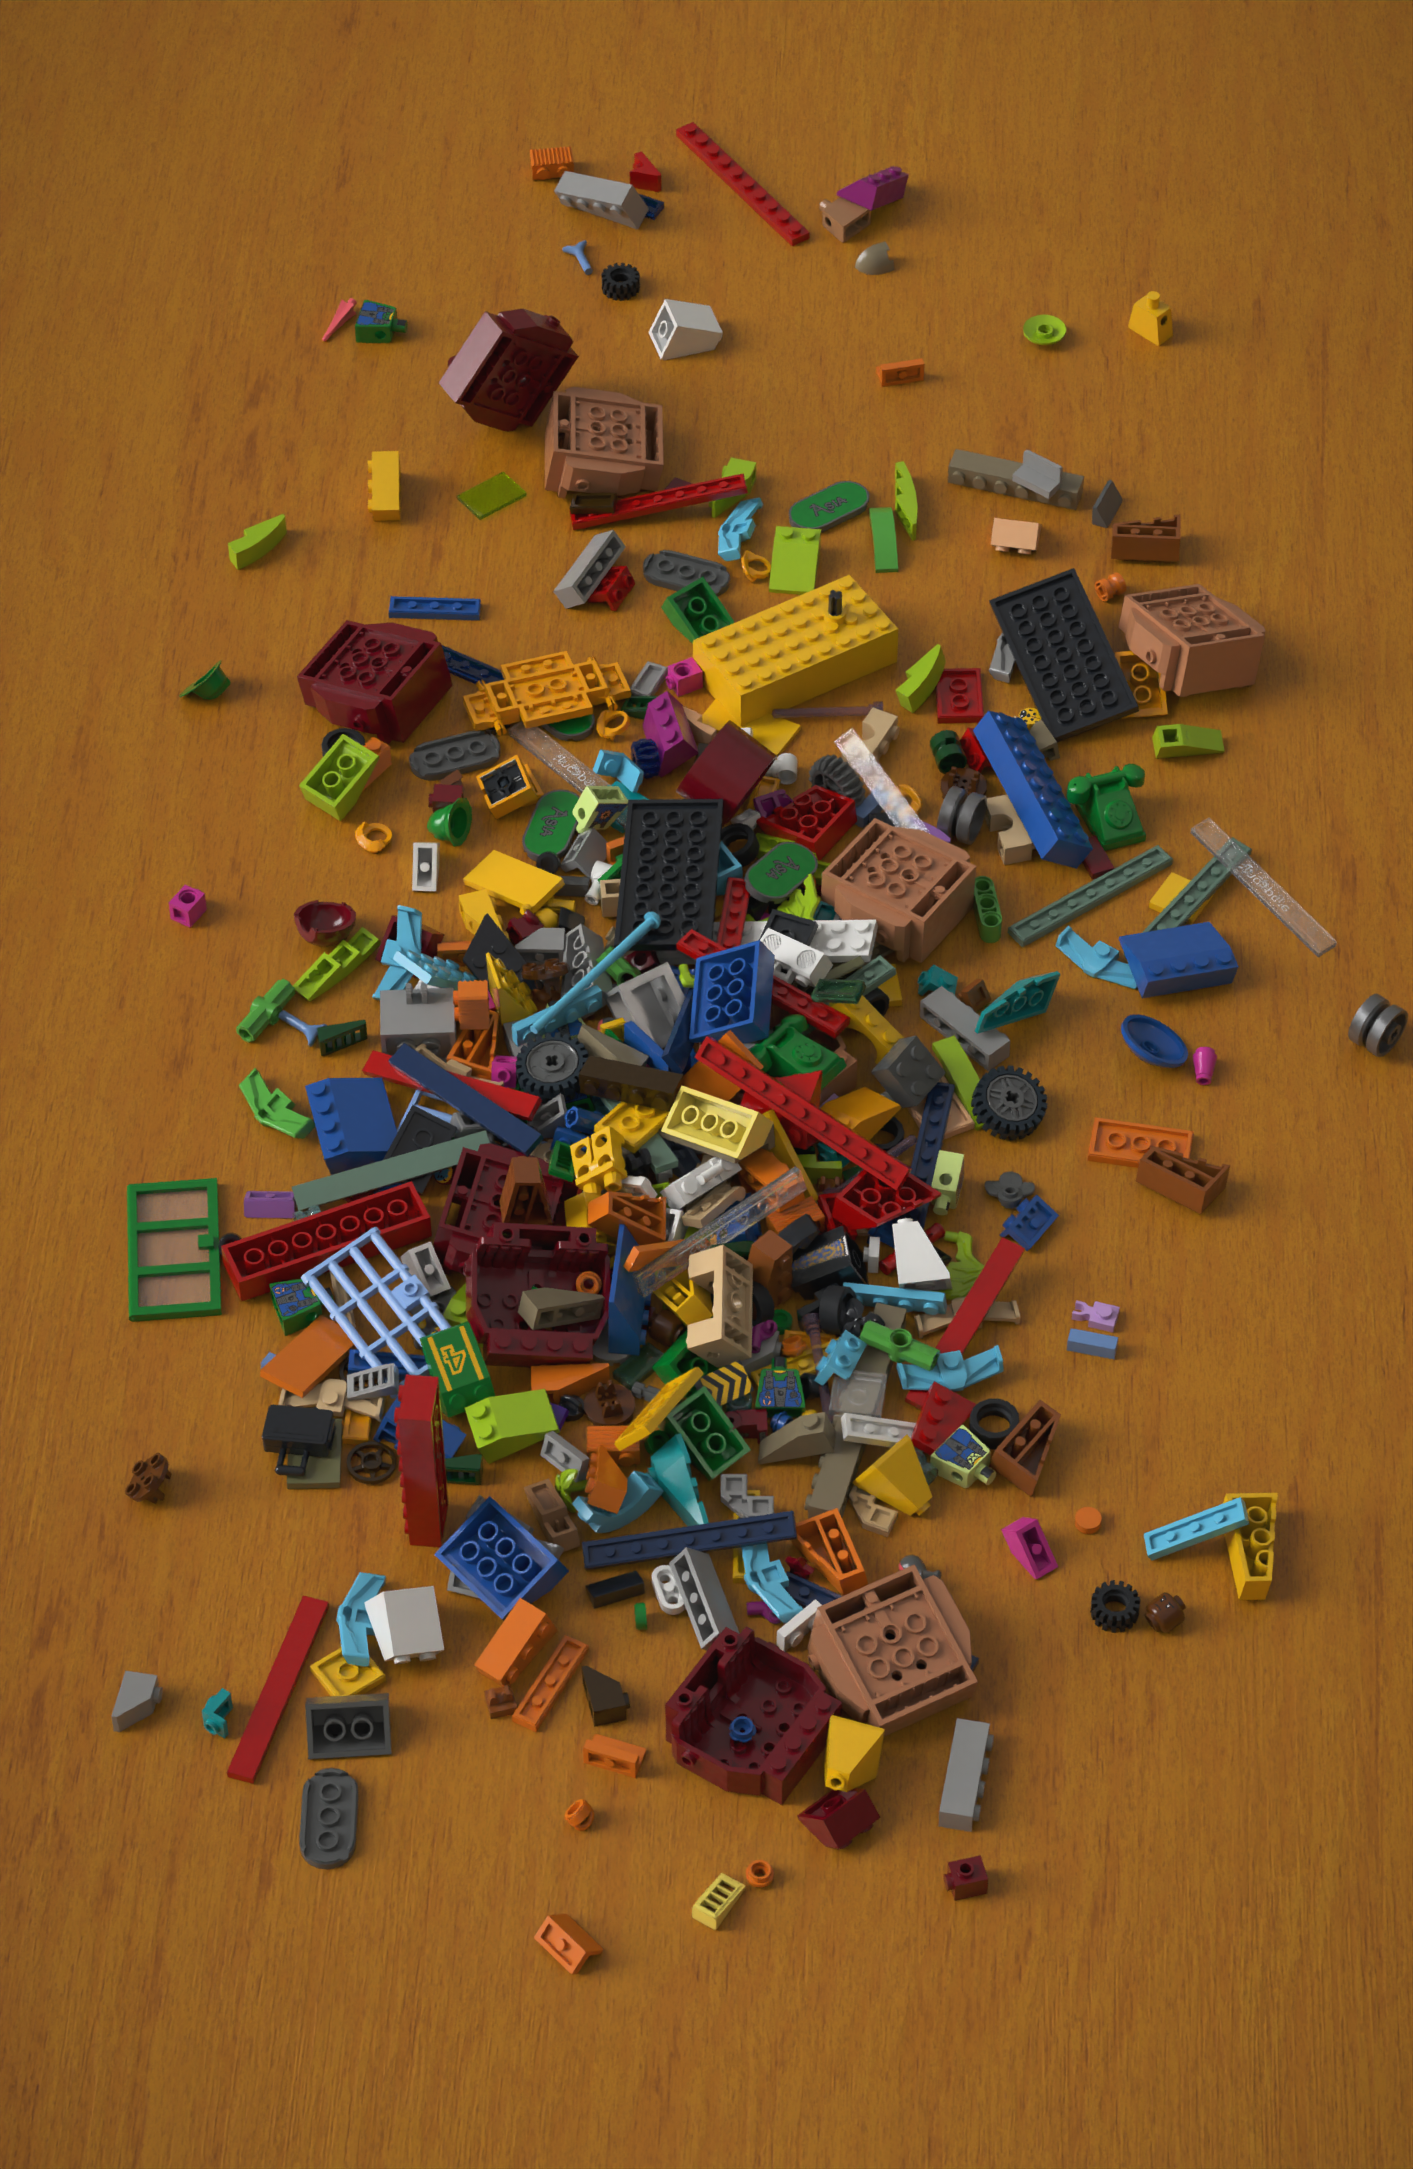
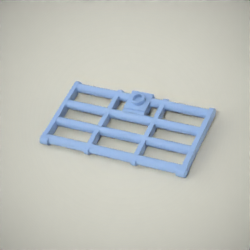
M378 1227L370 1229L302 1275L301 1280L307 1287H311L330 1312V1318L333 1321H337L359 1350V1356L362 1360L366 1359L372 1368L382 1365L374 1353L388 1345L410 1375H429L427 1364L418 1369L396 1338L409 1330L421 1346L419 1338L426 1335L417 1324L428 1316H431L441 1331L452 1326L438 1310V1304L431 1301L429 1298L431 1296L415 1274L412 1276L409 1273L407 1264H402L381 1237V1231ZM371 1240L394 1269V1271L383 1278L379 1276L359 1250ZM349 1255L352 1256L373 1284L361 1293L338 1265L339 1262ZM327 1270L332 1272L351 1297V1300L341 1307L337 1306L317 1279L318 1276ZM401 1278L403 1282L391 1291L388 1285ZM378 1292L403 1322L392 1331L388 1330L366 1301ZM421 1304L424 1309L411 1317L408 1311ZM357 1306L381 1336L380 1339L370 1346L366 1344L345 1316V1314ZM384 1377V1383H387V1377ZM405 1379L399 1383V1386L404 1385ZM398 1394L390 1395L391 1398L398 1396Z

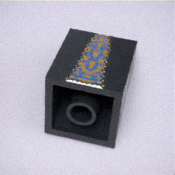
M843 1225L817 1235L806 1250L798 1248L792 1256L793 1278L791 1286L794 1292H799L804 1300H813L815 1292L834 1283H837L839 1286H843L844 1282L869 1285L866 1265L863 1262V1252Z

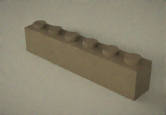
M956 449L948 466V483L1074 510L1077 509L1083 494L1084 476L1063 472L1062 487L1048 499L1012 481L1013 473L1023 465L1020 462Z

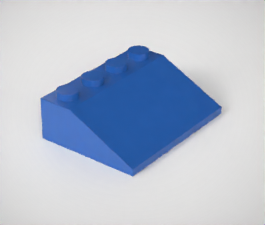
M1210 922L1119 937L1141 998L1231 984L1238 970V964L1231 947Z
M760 940L696 958L689 1034L690 1042L703 1043L706 1036L719 1041L729 1030L742 1043H750L769 1037L775 955Z
M327 1078L305 1086L323 1157L331 1175L384 1159L398 1132L382 1078Z
M619 1224L609 1296L608 1353L639 1355L641 1345H646L647 1330H643V1325L648 1326L649 1310H645V1307L651 1306L652 1291H648V1286L653 1287L654 1271L647 1269L628 1272L623 1267L633 1246H639L625 1224Z
M490 1496L434 1554L503 1621L519 1598L530 1604L550 1592L569 1572L551 1552Z

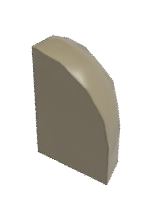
M884 241L865 249L856 260L855 268L868 275H879L893 271L894 261L889 260L887 251L890 249L887 243Z
M1041 719L1031 727L1029 732L1035 738L1036 745L1044 757H1048L1049 760L1059 759L1060 754L1057 741Z

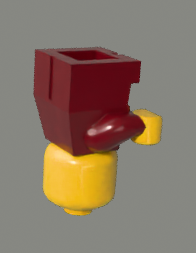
M526 903L520 909L523 917L510 919L505 931H507L509 940L515 946L540 928H557L558 915L550 908H543L533 914L530 904Z

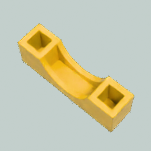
M854 986L837 993L828 1005L850 1017V1024L846 1028H852L861 1032L873 1043L877 1051L876 1064L883 1059L899 1039L904 1038Z

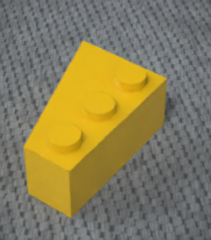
M399 451L372 452V460H368V474H372V480H368V493H372V499H368V512L373 513L374 521H400L401 468Z
M689 1257L652 1291L667 1309L672 1311L687 1327L690 1324L710 1319L713 1316L710 1292L689 1279Z

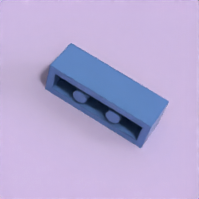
M877 787L861 805L856 807L857 822L855 824L861 828L868 825V814L880 813L887 806L890 793L885 795L882 792L883 789Z
M1070 1328L1067 1351L1115 1359L1118 1337Z

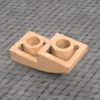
M683 706L695 742L698 744H709L716 736V729L703 724L701 714Z

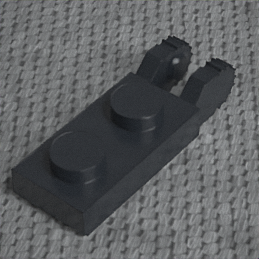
M647 1148L640 1150L638 1158H635L633 1154L626 1155L625 1170L628 1176L649 1178V1165L652 1163V1158Z

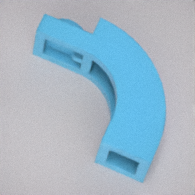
M633 1471L627 1478V1493L618 1514L587 1504L588 1498L578 1496L572 1505L578 1510L577 1515L579 1518L588 1523L596 1533H606L622 1528L640 1517L655 1503L664 1491L648 1473Z

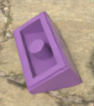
M246 1192L244 1198V1216L246 1218H294L296 1201L293 1192Z

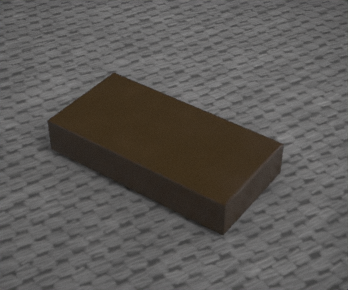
M573 493L570 513L614 514L618 500L617 493Z

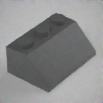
M389 1693L312 1697L306 1699L308 1759L391 1754Z

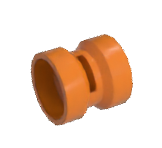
M1115 572L1109 575L1108 579L1102 578L1096 581L1095 590L1098 597L1106 602L1112 599L1114 595L1118 596L1125 593L1126 583L1123 577Z

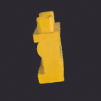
M607 1126L592 1134L591 1138L586 1137L570 1146L576 1177L575 1183L583 1192L600 1196L602 1195L601 1191L604 1189L617 1192L622 1189V1180L628 1177L621 1146L625 1145L624 1136L611 1126ZM607 1136V1142H604L601 1138ZM583 1147H587L586 1153L580 1149Z

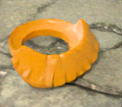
M748 550L742 553V569L750 582H754L756 579H765L770 575L771 565L767 559L755 555ZM760 561L766 565L767 570L762 572L756 571L749 567L748 562Z
M604 710L597 718L596 730L601 737L614 741L616 735L622 734L629 727L630 717L623 711ZM617 716L624 717V721L620 726L616 728L606 727L607 723L615 720Z
M901 784L893 791V795L889 798V800L893 801L891 803L888 801L887 808L888 811H895L892 808L893 802L898 798L909 797L912 800L910 807L903 814H898L899 819H902L904 814H908L910 817L912 815L918 816L923 806L921 803L922 799L914 788Z
M364 821L355 831V837L358 844L364 850L378 853V851H381L389 844L392 839V832L383 824H367ZM371 831H381L387 838L385 840L372 841L367 838V835Z

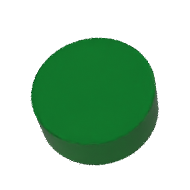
M776 1309L773 1321L777 1324L779 1335H784L785 1330L792 1329L793 1318L788 1311Z
M635 1603L636 1629L647 1630L645 1603Z

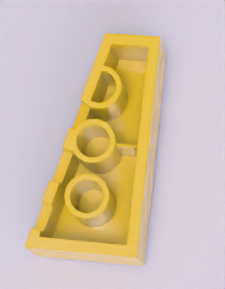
M1278 1493L1226 1494L1223 1503L1239 1497L1244 1500L1249 1520L1248 1525L1224 1533L1239 1600H1265L1272 1582L1274 1529Z

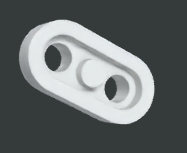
M661 1565L655 1568L652 1572V1586L660 1608L663 1612L670 1615L683 1612L686 1607L671 1567L669 1565Z

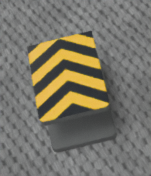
M741 1360L702 1376L694 1384L697 1391L705 1386L719 1406H723L754 1391Z

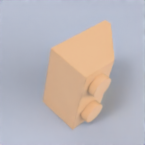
M994 518L991 545L996 546L995 550L1009 552V548H1017L1018 553L1031 555V550L1037 551L1042 525L1033 522Z

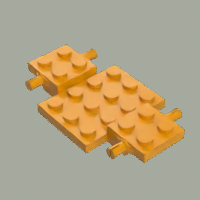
M563 651L500 665L504 680L486 683L484 680L480 682L479 680L476 683L479 691L464 695L463 704L475 731L495 727L497 735L501 736V732L502 735H505L507 732L504 725L520 722V716L527 729L593 714L592 706L602 703L607 704L609 711H613V709L616 711L618 709L616 701L630 698L631 690L618 662L599 665L596 657L592 656V659L591 657L587 658V662L573 665L568 652Z

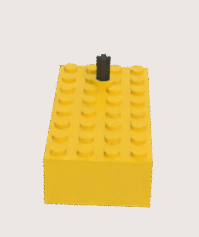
M850 575L693 640V659L703 671V686L715 699L719 700L740 726L770 713L775 715L896 663L898 653V628Z

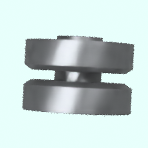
M952 786L942 803L937 829L945 833L950 839L956 835L958 842L971 845L977 838L983 824L987 806L986 796L975 792L968 796L966 789Z
M1373 994L1356 1012L1349 1027V1040L1359 1046L1366 1045L1367 1051L1377 1057H1383L1400 1039L1408 1021V1013L1398 1005L1393 1004L1390 1006L1389 1000L1383 996Z

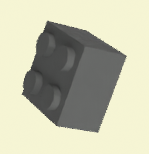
M917 1036L899 1039L871 1071L892 1099L901 1105V1109L918 1106L946 1073Z

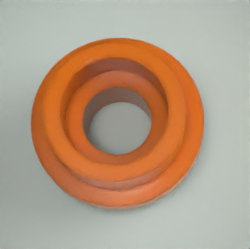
M585 1271L578 1276L576 1280L578 1292L598 1294L601 1290L602 1281L597 1273ZM587 1279L594 1282L593 1287L587 1288L584 1285V1281Z
M791 1336L782 1341L781 1351L782 1354L788 1355V1357H797L803 1354L807 1344L802 1340L801 1336Z
M755 1860L746 1869V1879L754 1887H766L773 1881V1868L764 1860ZM758 1873H761V1874H763L764 1876H762V1877H757V1876H755V1875L758 1874Z

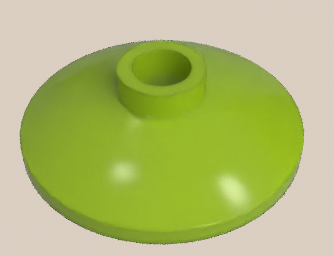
M1037 315L1029 318L1024 323L1023 333L1033 343L1051 345L1058 343L1065 337L1066 326L1062 320L1055 316Z

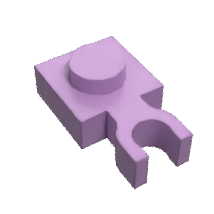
M1076 1300L1075 1310H1081L1082 1312L1073 1310L1072 1320H1088V1327L1113 1333L1120 1307L1097 1301L1091 1307L1085 1302Z

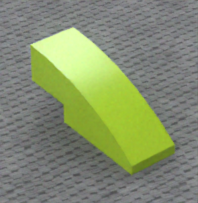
M281 514L244 529V537L228 543L229 559L237 570L262 558L282 540L287 533L285 515Z
M939 644L906 671L908 679L896 689L900 705L912 713L930 696L943 673L946 660Z

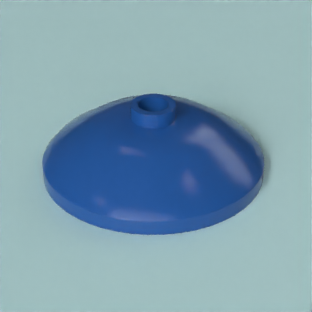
M1137 1014L1127 1016L1122 1022L1121 1033L1125 1043L1142 1061L1162 1068H1176L1182 1066L1187 1060L1188 1050L1186 1045L1165 1024L1148 1016Z

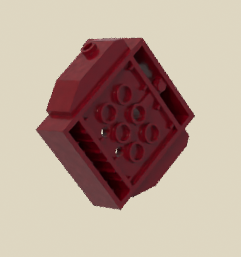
M526 309L502 311L498 315L485 311L440 379L439 384L455 403L462 406L474 422L510 432L516 430L520 423L531 427L534 425L552 398L553 392L558 389L579 356L571 348L573 344L572 338L560 325L561 322L554 316L541 315Z
M346 620L297 676L305 705L316 707L318 712L334 725L377 734L378 739L388 745L392 740L404 743L453 686L442 644L438 642L437 636L430 631L392 622L361 624Z
M491 1143L480 1144L478 1151L463 1147L433 1243V1248L440 1264H443L442 1269L445 1274L449 1275L450 1270L464 1275V1262L468 1260L480 1237H486L494 1222L502 1223L501 1209L495 1205L500 1206V1198L512 1157L526 1156L523 1153ZM538 1158L550 1201L553 1226H566L564 1201L582 1193L583 1190L576 1186L575 1180L570 1182L548 1174L549 1164L543 1159ZM452 1203L461 1205L455 1226L446 1224Z
M494 1222L486 1237H480L468 1260L464 1262L463 1274L466 1276V1317L478 1344H483L485 1364L487 1366L526 1368L539 1365L590 1364L593 1359V1345L597 1341L609 1316L610 1284L612 1282L613 1269H610L608 1244L596 1243V1228ZM593 1271L600 1276L602 1286L598 1294L604 1296L600 1319L552 1327L553 1331H546L545 1328L532 1330L518 1313L523 1291L532 1290L533 1287H536L538 1289L553 1288L578 1292L576 1280L581 1273ZM587 1279L584 1281V1285L587 1288H591L594 1282ZM519 1324H525L527 1330H521Z
M747 1626L740 1634L725 1627L665 1704L666 1741L672 1744V1756L678 1765L727 1792L757 1796L763 1794L783 1805L826 1747L831 1715L842 1717V1702L826 1694V1687L807 1663L781 1650L776 1644L755 1637L754 1630ZM740 1716L751 1719L756 1727V1734L752 1736V1740L746 1743L734 1741L729 1735L731 1732L729 1730L730 1724L735 1718ZM787 1729V1732H782L780 1730ZM769 1748L773 1749L771 1752L766 1751Z

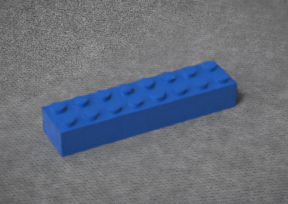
M988 710L973 729V732L1041 859L1077 869L1093 850V847L1088 840V835L1083 831L1079 819L1072 811L1070 802L1065 798L1061 786L1055 780L1053 771L1048 767L1043 753L1037 747L1035 738L1030 734L1027 724L1023 719Z

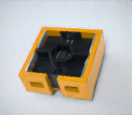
M518 755L476 776L480 788L485 794L484 797L489 810L496 819L538 798L525 765Z

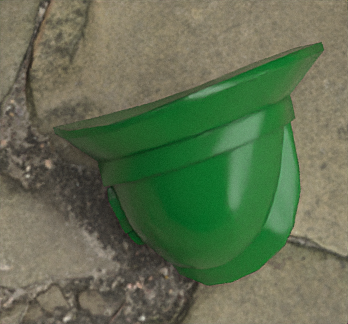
M458 798L453 804L436 810L430 816L427 828L436 839L449 841L454 847L463 844L470 832L472 823V808L468 799Z

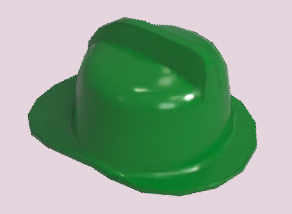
M222 660L218 661L204 676L187 687L179 697H183L190 692L208 700L219 697L231 683L219 667Z

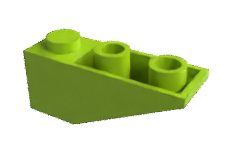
M731 457L728 465H724L722 478L744 473L748 493L709 501L713 518H716L750 494L756 481V462Z
M1183 724L1162 725L1156 727L1152 736L1156 759L1225 752L1221 730Z

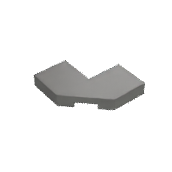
M721 1474V1502L740 1518L774 1514V1496H747V1474Z

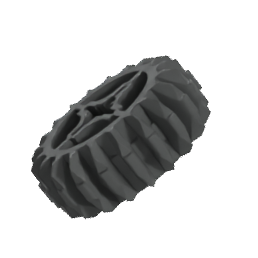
M834 754L832 756L826 755L811 766L809 771L811 787L818 785L855 800L856 807L861 805L866 799L864 795L866 791L862 787L864 783L860 781V775H857L854 771L855 768L852 769L849 766V762H844L842 757L837 758Z

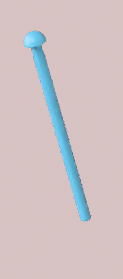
M647 912L644 915L645 921L530 1027V1030L534 1034H538L652 928L657 929L661 924L660 916L655 912Z

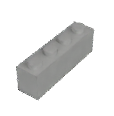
M614 530L595 535L553 591L565 608L584 604L626 548Z
M941 986L920 1001V1017L944 1037L948 1038L955 1035L965 1053L987 1071H990L1009 1057V1038L997 1029L977 1034L975 1028L980 1016L970 1006H966L954 993Z
M686 1547L669 1565L700 1647L703 1650H708L725 1627L737 1633L739 1631L710 1555Z
M957 1718L939 1810V1827L972 1832L973 1821L979 1822L981 1805H977V1799L984 1796L985 1781H981L982 1774H988L990 1758H985L986 1751H992L994 1735L989 1734L990 1723Z

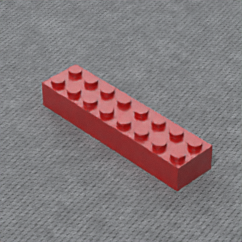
M411 1181L221 1246L223 1264L242 1302L270 1292L269 1284L301 1279L303 1274L312 1270L374 1227H378L381 1231V1237L392 1250L432 1236L431 1218ZM372 1240L359 1249L366 1259L382 1254ZM349 1255L339 1262L338 1265L344 1267L356 1262Z
M406 1374L404 1385H400L398 1391V1401H401L400 1407L395 1408L394 1423L397 1424V1455L400 1456V1487L403 1488V1519H406L404 1532L409 1534L410 1545L441 1548L449 1501L439 1377Z

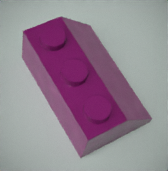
M891 166L837 191V196L869 210H874L903 198L909 174L902 172V169L899 167Z
M666 691L649 702L642 727L658 775L662 778L697 755L699 751L683 705L675 697Z

